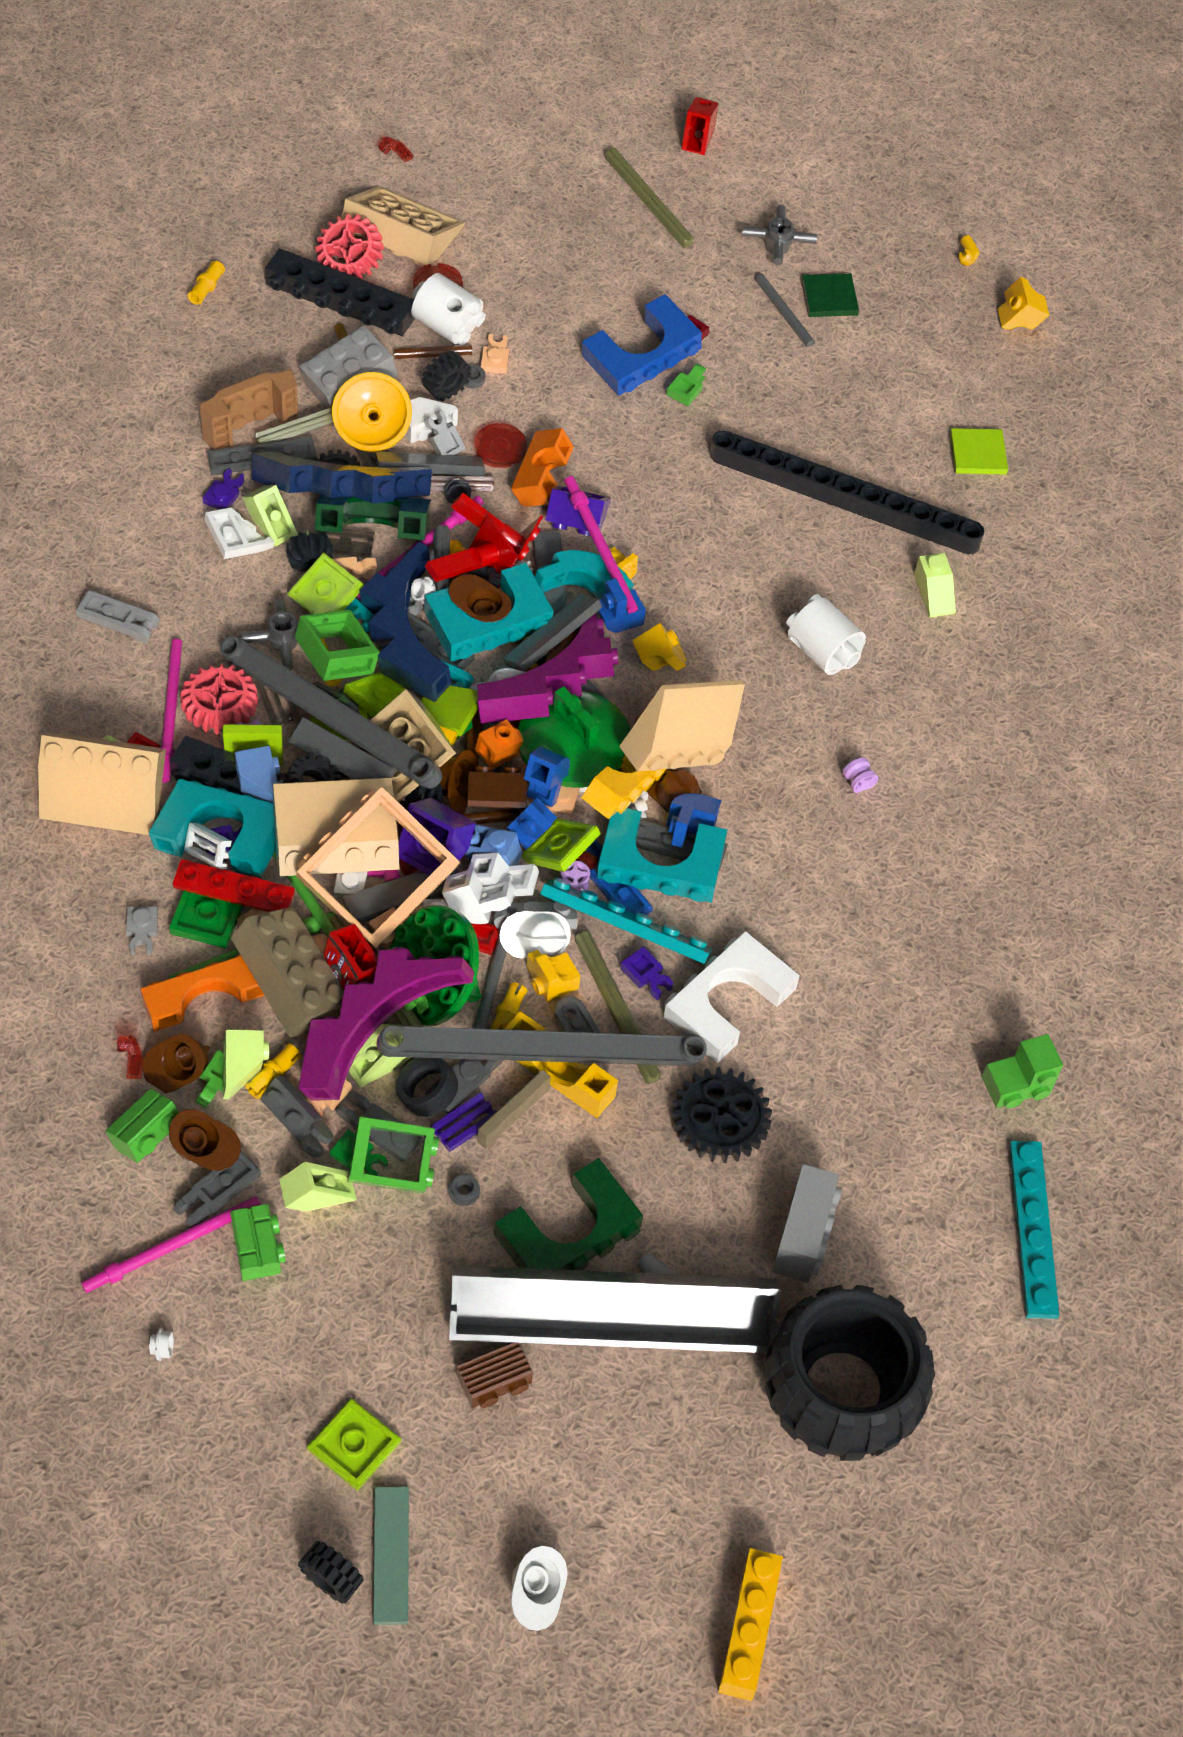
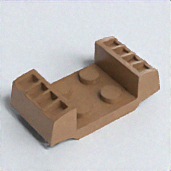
M289 369L274 374L267 372L218 390L215 397L201 403L199 407L202 439L213 450L234 447L232 429L239 430L245 424L255 420H264L273 413L281 424L297 419V383L292 370Z

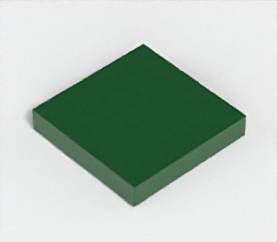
M852 273L802 275L801 281L809 317L858 316L859 306Z

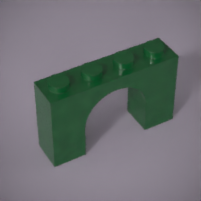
M320 495L316 503L315 530L342 533L345 526L349 524L376 523L397 528V538L425 540L430 522L431 499L406 497L395 498L394 502L372 504L355 497L328 498Z
M600 1158L573 1173L572 1187L592 1212L596 1224L592 1232L584 1239L574 1243H559L550 1240L540 1232L522 1206L495 1222L494 1235L518 1268L583 1271L588 1266V1261L595 1256L605 1257L615 1248L614 1244L622 1239L629 1241L639 1234L643 1214Z

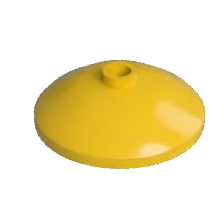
M367 372L350 378L340 387L333 401L332 417L338 434L347 444L365 452H380L395 446L406 435L412 421V405L408 393L397 380L386 374ZM375 412L378 414V418L370 420L369 415Z

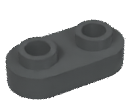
M565 997L558 1001L555 1007V1020L562 1032L600 1033L581 1000L575 997ZM572 1012L575 1014V1017L567 1018L564 1014Z

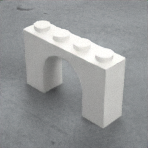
M744 932L738 939L736 937L732 938L725 946L724 952L721 955L711 957L699 975L693 974L685 983L684 989L678 994L676 992L672 993L664 1003L665 1012L663 1018L684 1036H698L702 1038L707 1046L706 1055L718 1063L737 1045L740 1031L711 1006L708 999V993L711 989L723 982H742L753 987L774 1006L778 1007L796 990L800 975L750 934Z

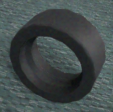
M415 1058L408 1062L400 1071L396 1080V1093L401 1102L412 1113L422 1117L437 1115L445 1110L452 1103L458 1091V1079L455 1072L441 1058ZM430 1074H441L440 1082L432 1093L422 1098H413L416 1085L423 1078Z

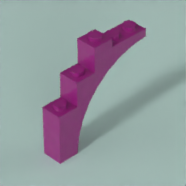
M596 613L582 624L578 635L571 644L543 665L517 676L477 684L481 724L502 722L506 719L513 721L549 717V705H554V694L558 689L564 686L571 694L580 697L582 696L581 685L587 684L586 679L613 677V665H619L617 648H611L610 637H604L603 618H597Z
M394 947L391 950H379L374 984L359 982L357 985H345L340 1017L326 1016L323 1019L311 1020L298 1088L311 1101L340 1100L345 1078L356 1055L370 1035L388 1017L407 1003L429 992L448 986L473 983V969L464 958L458 956H448L446 959L420 957L416 960L408 949L402 947Z

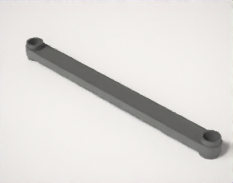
M229 636L222 642L220 646L221 654L231 664L240 670L243 669L245 673L415 783L430 789L436 787L441 782L442 772L440 767L428 757L242 639Z
M393 1025L384 1028L377 1038L379 1052L387 1057L695 1066L704 1059L707 1052L705 1041L698 1036ZM385 1037L395 1038L398 1046L389 1045ZM687 1046L692 1047L696 1051L697 1056L691 1055L687 1050Z

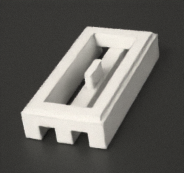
M189 823L184 851L212 867L226 869L227 863L223 862V858H228L229 852L225 848L231 847L232 841L199 823ZM193 842L199 844L200 847L208 849L211 852L215 853V857L194 846Z

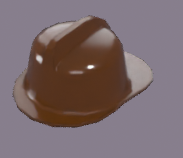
M461 575L455 578L449 586L451 601L476 620L496 622L505 618L511 610L509 596L479 576Z
M470 750L461 751L457 756L451 757L440 767L442 780L439 784L443 787V795L448 797L450 808L460 814L465 813L468 804L469 772H475V767H478L477 759Z
M683 769L666 770L659 781L655 780L647 793L669 813L671 802L674 798L683 794H701L702 790L692 773Z
M174 1035L155 1045L146 1053L142 1067L144 1078L148 1083L164 1093L176 1091L194 1082L202 1075L208 1063L207 1052L210 1050V1047L203 1045L202 1042L190 1035Z
M187 1109L178 1113L171 1121L169 1140L181 1158L212 1171H222L230 1168L239 1159L241 1144L235 1131L206 1113L196 1109Z

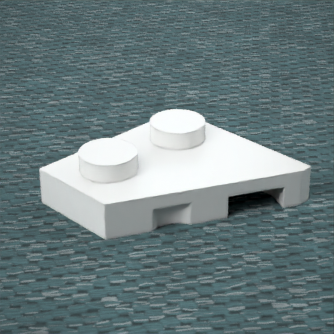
M232 508L205 512L204 520L224 559L258 553L274 547V540L271 537L266 539L256 532L255 525L244 520Z

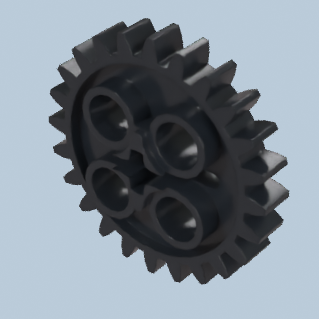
M717 1067L714 1075L706 1068L704 1069L703 1078L694 1073L692 1083L685 1080L683 1090L678 1089L676 1100H673L672 1109L675 1111H672L671 1120L676 1121L674 1132H682L679 1138L680 1142L690 1141L688 1146L689 1152L697 1147L700 1149L698 1157L702 1158L705 1153H709L711 1162H714L717 1155L721 1156L723 1163H727L728 1155H732L736 1162H738L741 1152L750 1157L752 1147L759 1150L761 1140L766 1141L767 1130H770L772 1123L769 1119L771 1118L772 1109L767 1108L770 1099L767 1097L761 1098L764 1088L754 1089V1078L745 1082L744 1072L740 1073L738 1077L733 1076V1068H730L727 1074H722L720 1067ZM714 1093L719 1095L721 1098L714 1099L711 1098L708 1094ZM742 1106L748 1109V1111L741 1112L736 1107ZM701 1117L706 1119L708 1122L700 1123L697 1122L695 1118ZM731 1131L735 1136H726L723 1132Z

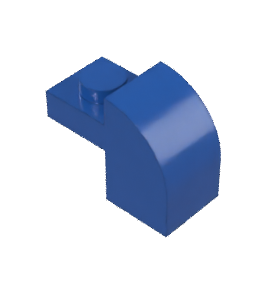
M616 578L606 581L605 593L602 595V599L599 600L602 608L598 613L603 618V622L609 631L619 633L644 625L646 609L637 592L633 589L630 592L638 606V610L634 613H628L626 609L627 597Z
M542 746L530 754L523 778L530 782L527 797L534 800L538 798L543 804L553 807L557 803L563 779L569 773V758Z
M694 793L683 794L674 798L671 802L666 826L670 827L669 832L673 833L671 845L682 848L688 832L697 835L699 824L715 827L722 800Z
M536 798L506 830L516 832L519 843L527 850L552 825L557 817Z

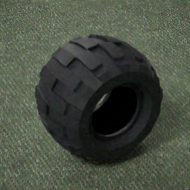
M842 1285L821 1289L817 1292L816 1297L812 1295L808 1298L805 1297L787 1311L783 1321L776 1326L766 1351L763 1370L766 1377L765 1390L772 1411L780 1415L781 1427L794 1441L799 1438L809 1445L808 1451L825 1457L827 1453L840 1456V1461H860L866 1454H871L872 1457L876 1455L877 1457L898 1446L903 1438L911 1435L927 1410L933 1394L932 1383L935 1377L933 1353L930 1350V1346L925 1345L927 1336L916 1316L910 1318L904 1311L905 1306L903 1303L891 1295L885 1298L873 1293V1287L856 1285L853 1289H843ZM833 1353H847L861 1358L873 1369L878 1378L880 1396L877 1405L854 1408L828 1399L817 1390L807 1376L810 1368L820 1358Z

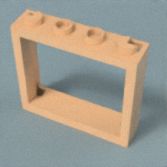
M383 787L377 792L371 790L360 801L363 806L356 813L352 810L349 811L339 822L342 827L335 834L328 832L318 843L321 848L313 856L307 853L296 865L299 868L296 877L347 926L356 924L373 951L403 923L460 863ZM381 805L441 865L371 934L310 874Z

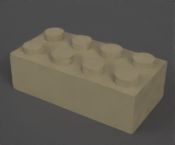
M289 907L246 917L231 937V940L289 1037L309 1033L311 1020L323 1019L326 1016L339 1017L344 989L295 908Z

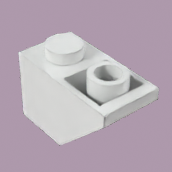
M422 397L410 400L412 405V421L405 435L410 443L418 440L425 441L431 435H434L433 430L425 426L424 419L431 417L433 422L437 424L438 418L435 415L437 411L442 410L445 413L447 427L451 425L457 426L458 409L455 405Z

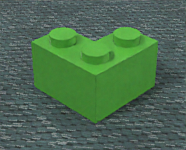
M1049 1034L1021 1041L1015 1056L986 1064L982 1079L996 1108L1001 1106L1014 1108L1025 1099L1033 1097L1034 1100H1041L1049 1096L1061 1072L1063 1063Z

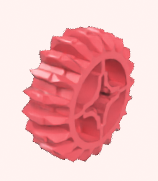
M347 213L345 220L337 216L335 224L328 221L330 228L328 230L321 228L323 237H317L319 246L315 248L317 254H319L317 256L318 262L351 276H357L362 280V274L364 273L371 276L370 268H378L379 264L376 260L383 259V255L380 252L384 250V245L381 242L383 238L381 233L378 232L377 226L371 225L370 220L367 218L362 220L358 214L352 219L351 215ZM354 233L366 236L368 241L356 239ZM332 256L344 258L346 264H341L334 261L332 259Z
M221 663L219 668H214L210 664L208 670L199 667L198 675L190 673L189 681H184L183 690L180 695L181 707L186 715V719L188 722L193 721L195 729L202 726L205 734L211 728H214L215 734L218 735L220 729H223L225 724L240 722L249 724L250 716L255 715L258 705L257 688L253 684L251 676H246L243 669L236 672L234 665L227 669L223 663Z

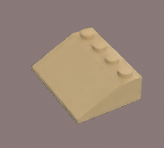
M381 186L347 198L341 216L342 220H345L347 213L351 215L352 219L357 214L361 216L362 220L365 218L369 219L371 225H376L378 232L381 233L383 238L381 242L384 247L390 249L392 254L407 256L413 259L412 261L415 264L422 266L436 261L465 225V222ZM354 233L355 237H362L368 240L366 236L359 233Z
M737 680L662 685L619 747L637 772L718 764L723 760L725 752L732 743L745 686L744 682Z
M407 689L370 720L431 759L439 767L456 754L453 746L419 698ZM349 739L346 741L352 744L353 746L359 748L360 750L366 752L367 754L375 757L374 755L370 754L369 752H367L357 744L353 743ZM397 770L392 777L393 795L398 803L419 786V784ZM339 771L335 773L340 774V780H352Z
M52 731L41 736L38 762L39 818L149 835V831L156 821L159 812L166 749Z
M392 778L273 783L276 864L279 876L296 875L299 870L296 865L307 853L313 856L321 848L318 845L319 841L328 832L335 834L342 827L339 824L341 819L351 810L356 813L363 806L360 801L371 790L377 792L383 787L394 798ZM379 805L311 874L398 870L399 848L396 819Z

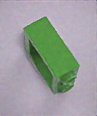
M351 610L300 616L295 639L323 681L371 675L374 673L380 652ZM341 636L349 648L328 652L320 639Z
M359 1117L347 1182L423 1194L426 1187H431L433 1182L434 1169L429 1168L431 1155L436 1156L439 1137H434L435 1128ZM371 1129L424 1137L417 1182L363 1174Z

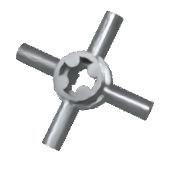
M784 205L777 206L776 218H773L766 228L743 226L742 236L765 239L766 249L773 254V263L775 265L783 263V254L789 251L790 245L793 242L816 244L817 234L794 231L793 223L786 218V207Z
M276 598L274 600L275 614L269 619L267 630L241 632V638L247 643L268 641L275 650L280 652L282 665L292 670L294 666L291 650L298 644L295 639L298 624L296 617L286 611L285 600L283 598Z

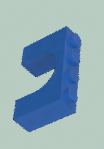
M666 294L644 305L645 323L662 341L653 351L643 354L626 352L618 347L604 330L582 341V357L618 396L625 392L633 391L640 384L654 379L659 373L674 367L688 356L695 355L702 348V332Z

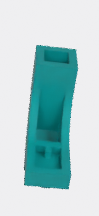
M567 550L554 553L551 564L540 567L535 575V579L543 593L563 585H577L590 591L599 600L602 599V595L605 593L606 581L612 580L600 555L581 550ZM619 568L629 590H632L634 584L625 572Z

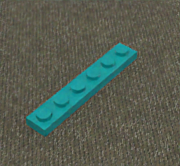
M549 879L544 883L540 895L703 964L707 962L713 948L708 946V942L700 937L693 935L691 938L679 934L680 930L669 924L660 926L653 923V918L646 914L637 912L634 915L625 911L626 907L614 901L606 903L597 899L598 895L592 891L582 889L580 892L571 888V884L563 879Z
M1011 1141L1009 1150L1026 1318L1058 1319L1060 1313L1042 1143L1038 1141Z

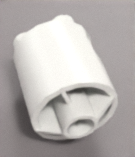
M435 273L425 282L419 283L413 292L412 316L453 344L465 345L469 341L470 333L475 326L479 327L486 317V314L482 312L483 302L481 299L440 273Z
M819 594L813 595L799 613L795 612L788 618L786 622L790 627L788 638L826 674L834 675L844 668L849 669L860 659L866 635L827 598H822Z

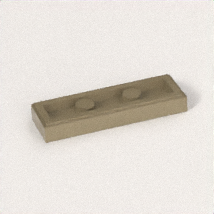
M544 1070L537 1073L478 1128V1143L485 1149L490 1146L549 1090L551 1076Z

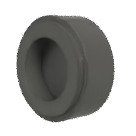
M469 365L472 369L470 371L472 375L470 378H467L469 380L468 385L464 384L463 386L471 389L479 388L485 383V371L478 365Z

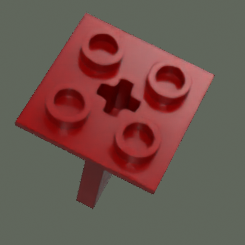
M464 493L459 495L450 506L479 529L487 515L490 514L494 522L500 527L507 541L514 548L519 561L523 560L529 552L530 548L527 546L529 541L532 542L541 530L538 525L543 518L542 515L519 533L507 523L501 522Z
M489 514L469 549L427 561L425 568L435 582L486 566L489 568L494 567L496 569L495 572H498L500 574L499 578H501V570L513 567L518 559V555Z

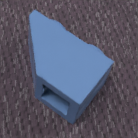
M269 746L235 752L236 771L241 792L255 799L274 803L273 783H283V780L277 781L276 774H280L277 756L272 757Z
M475 825L469 849L464 856L471 861L474 854L499 853L508 866H517L522 850L516 832Z

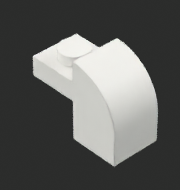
M499 853L472 855L468 869H474L483 887L511 880L515 888L513 899L515 896L533 895L539 874L535 864L508 866Z
M474 869L448 876L442 894L448 906L461 912L470 923L486 924L489 922L491 911L498 912L511 906L515 888L511 880L483 887Z

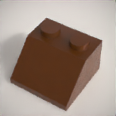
M475 767V772H469L467 806L474 808L526 809L527 781L523 779L525 774L521 773V768L505 767L503 773H492V767Z

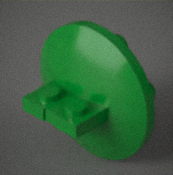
M563 686L555 691L554 705H549V717L520 720L518 730L522 735L523 743L519 753L526 765L528 764L530 754L540 746L569 758L570 768L561 786L571 788L589 787L594 777L607 766L616 771L621 770L624 762L622 759L625 754L619 746L631 729L625 715L611 701L587 691H582V696L577 697Z
M442 905L427 906L419 909L403 925L397 927L390 950L394 947H402L408 949L417 959L420 957L446 959L448 956H458L464 958L474 971L473 983L448 986L425 994L429 1008L422 1014L417 1012L416 1006L412 1009L423 1026L440 1025L456 1015L466 1002L472 1003L482 998L477 980L479 968L478 940L470 921L461 912Z

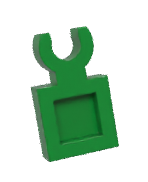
M349 1129L329 1152L330 1157L347 1168H350L355 1133ZM368 1142L364 1167L365 1173L378 1176V1172L371 1168L372 1165L378 1163L386 1168L388 1160L381 1154L372 1155L371 1152L374 1150V1145Z

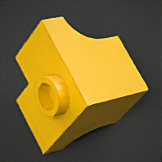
M1020 277L1004 291L1006 302L998 308L1001 326L1004 329H1013L1015 327L1034 329L1049 316L1045 296L1037 293L1031 287L1029 281L1023 277Z
M661 623L632 640L641 661L652 671L664 666H672L676 671H679L686 666L685 661L687 659L680 646L678 636L672 629L667 630Z
M539 950L527 954L526 968L533 978L531 979L533 989L538 996L542 994L547 1003L579 989L581 975L567 952L554 957L542 954Z

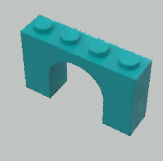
M527 563L501 570L500 588L509 596L512 610L505 618L496 622H482L467 615L451 601L449 588L425 595L424 613L450 662L466 659L473 654L485 650H493L497 646L509 642H517L524 637L532 635L553 617L554 611Z
M179 779L149 831L154 849L182 857L189 823L203 825L217 818L234 819L242 823L243 827L228 854L233 871L261 879L276 851L274 803L258 800L250 795L232 793L223 788L205 786L197 781L190 782Z
M627 808L622 814L616 812L610 818L599 860L598 879L605 880L608 883L630 885L640 890H654L668 896L677 895L691 898L697 902L705 901L712 903L728 829L699 824L694 848L690 856L679 864L661 866L646 860L637 849L636 840L642 811Z

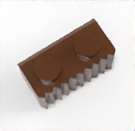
M509 1342L456 1364V1375L471 1408L479 1405L481 1408L490 1407L498 1402V1397L507 1393H511L512 1396L521 1394L532 1383L533 1372L519 1343Z

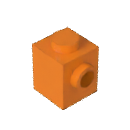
M506 719L479 733L475 750L488 767H492L493 770L519 756V750L523 743L522 735Z

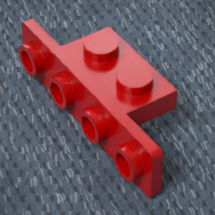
M187 860L180 861L172 883L175 889L266 912L291 907L295 895L294 887Z

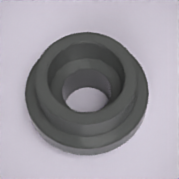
M460 1175L450 1182L448 1194L455 1204L468 1206L479 1198L480 1186L473 1177ZM466 1187L470 1190V1193L462 1195L458 1190Z

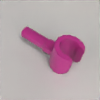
M399 870L368 871V877L384 878V882L401 877Z

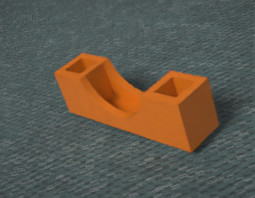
M240 954L233 959L221 963H210L205 968L193 972H182L176 977L162 982H152L140 989L142 1002L154 1032L183 1023L187 1006L194 998L203 993L212 991L225 992L234 996L241 1003L265 996Z

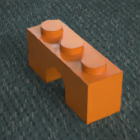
M563 428L535 431L511 487L513 494L522 506L531 507L549 504L552 489L558 486L550 470L555 467L566 466L574 448Z

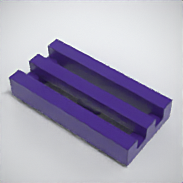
M480 1092L431 1125V1128H435L434 1134L436 1137H439L445 1148L451 1152L478 1134V1128L497 1111L492 1109V1105L484 1100V1096ZM480 1105L479 1108H477L476 1110H474L473 1112H471L470 1114H468L467 1116L453 1124L445 1131H440L452 1122H454L455 1120H457L458 1118H460L461 1116H463L464 1114H466L467 1112H469L470 1110H472L473 1108H475L476 1106ZM484 1113L488 1114V1116L451 1141L447 1139Z

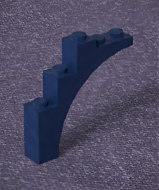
M275 451L253 453L252 480L265 485H276L278 490L286 493L314 492L328 498L355 497L373 504L394 502L395 498L428 496L431 490L432 469L428 467L386 468L351 466L307 460Z
M418 542L412 550L406 552L403 559L395 567L388 571L386 577L376 573L369 581L363 584L364 586L359 591L362 604L374 614L369 622L371 639L383 646L378 655L381 674L435 703L452 683L449 666L433 656L419 642L408 620L412 583L427 570L425 565L427 561H430L428 546Z

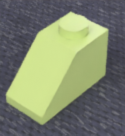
M264 485L242 496L252 520L266 537H271L274 540V546L289 540L292 536L298 535L276 485Z
M945 553L919 556L914 576L929 617L955 614L953 573Z
M381 1024L356 1055L349 1072L359 1088L404 1066L411 1058L387 1057L382 1055L377 1048V1038L381 1031L395 1024ZM385 1037L389 1045L398 1046L395 1038Z
M264 1030L225 1031L223 1039V1099H230L261 1071L263 1060L269 1059V1041H264Z
M308 1162L302 1163L279 1179L285 1207L306 1212L357 1200L353 1183L347 1182L349 1171Z

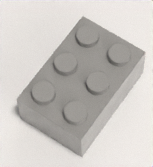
M364 325L299 366L305 385L325 408L333 406L334 398L340 387L358 374L377 372L392 378L398 376L393 356Z
M805 1164L802 1165L772 1273L808 1284L812 1274L818 1275L834 1222L836 1207L842 1192V1188L837 1186L839 1174Z

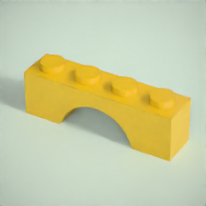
M625 755L621 766L623 772L616 771L607 766L594 777L581 798L607 819H610L616 812L622 814L631 802L634 803L640 797L643 791H648L655 780L659 781L667 769L637 772Z
M520 1011L503 1030L545 1031V1028ZM517 1061L535 1075L544 1070L551 1076L550 1085L595 1118H598L616 1097L618 1080L595 1063L583 1065L575 1062Z
M752 1548L749 1549L745 1560L733 1628L718 1693L752 1701L755 1695L783 1556Z

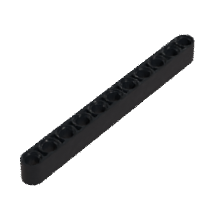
M718 431L713 435L710 457L717 464L964 554H974L980 549L984 527L977 521L729 431Z

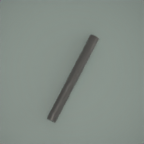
M758 274L755 277V281L806 347L814 345V339L764 274Z
M500 933L473 1029H486L507 952L501 944Z

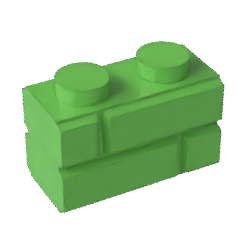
M150 1088L105 1132L115 1149L121 1154L127 1155L129 1159L138 1164L146 1155L152 1153L155 1147L169 1134L171 1121L179 1112L172 1100L163 1095L161 1096L160 1093Z
M267 1204L230 1212L242 1281L281 1274L280 1263L286 1262L283 1243L276 1244L274 1234L280 1233L277 1214L270 1215L269 1205Z

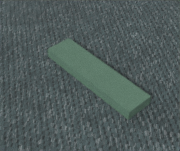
M375 1487L374 1625H408L409 1487Z

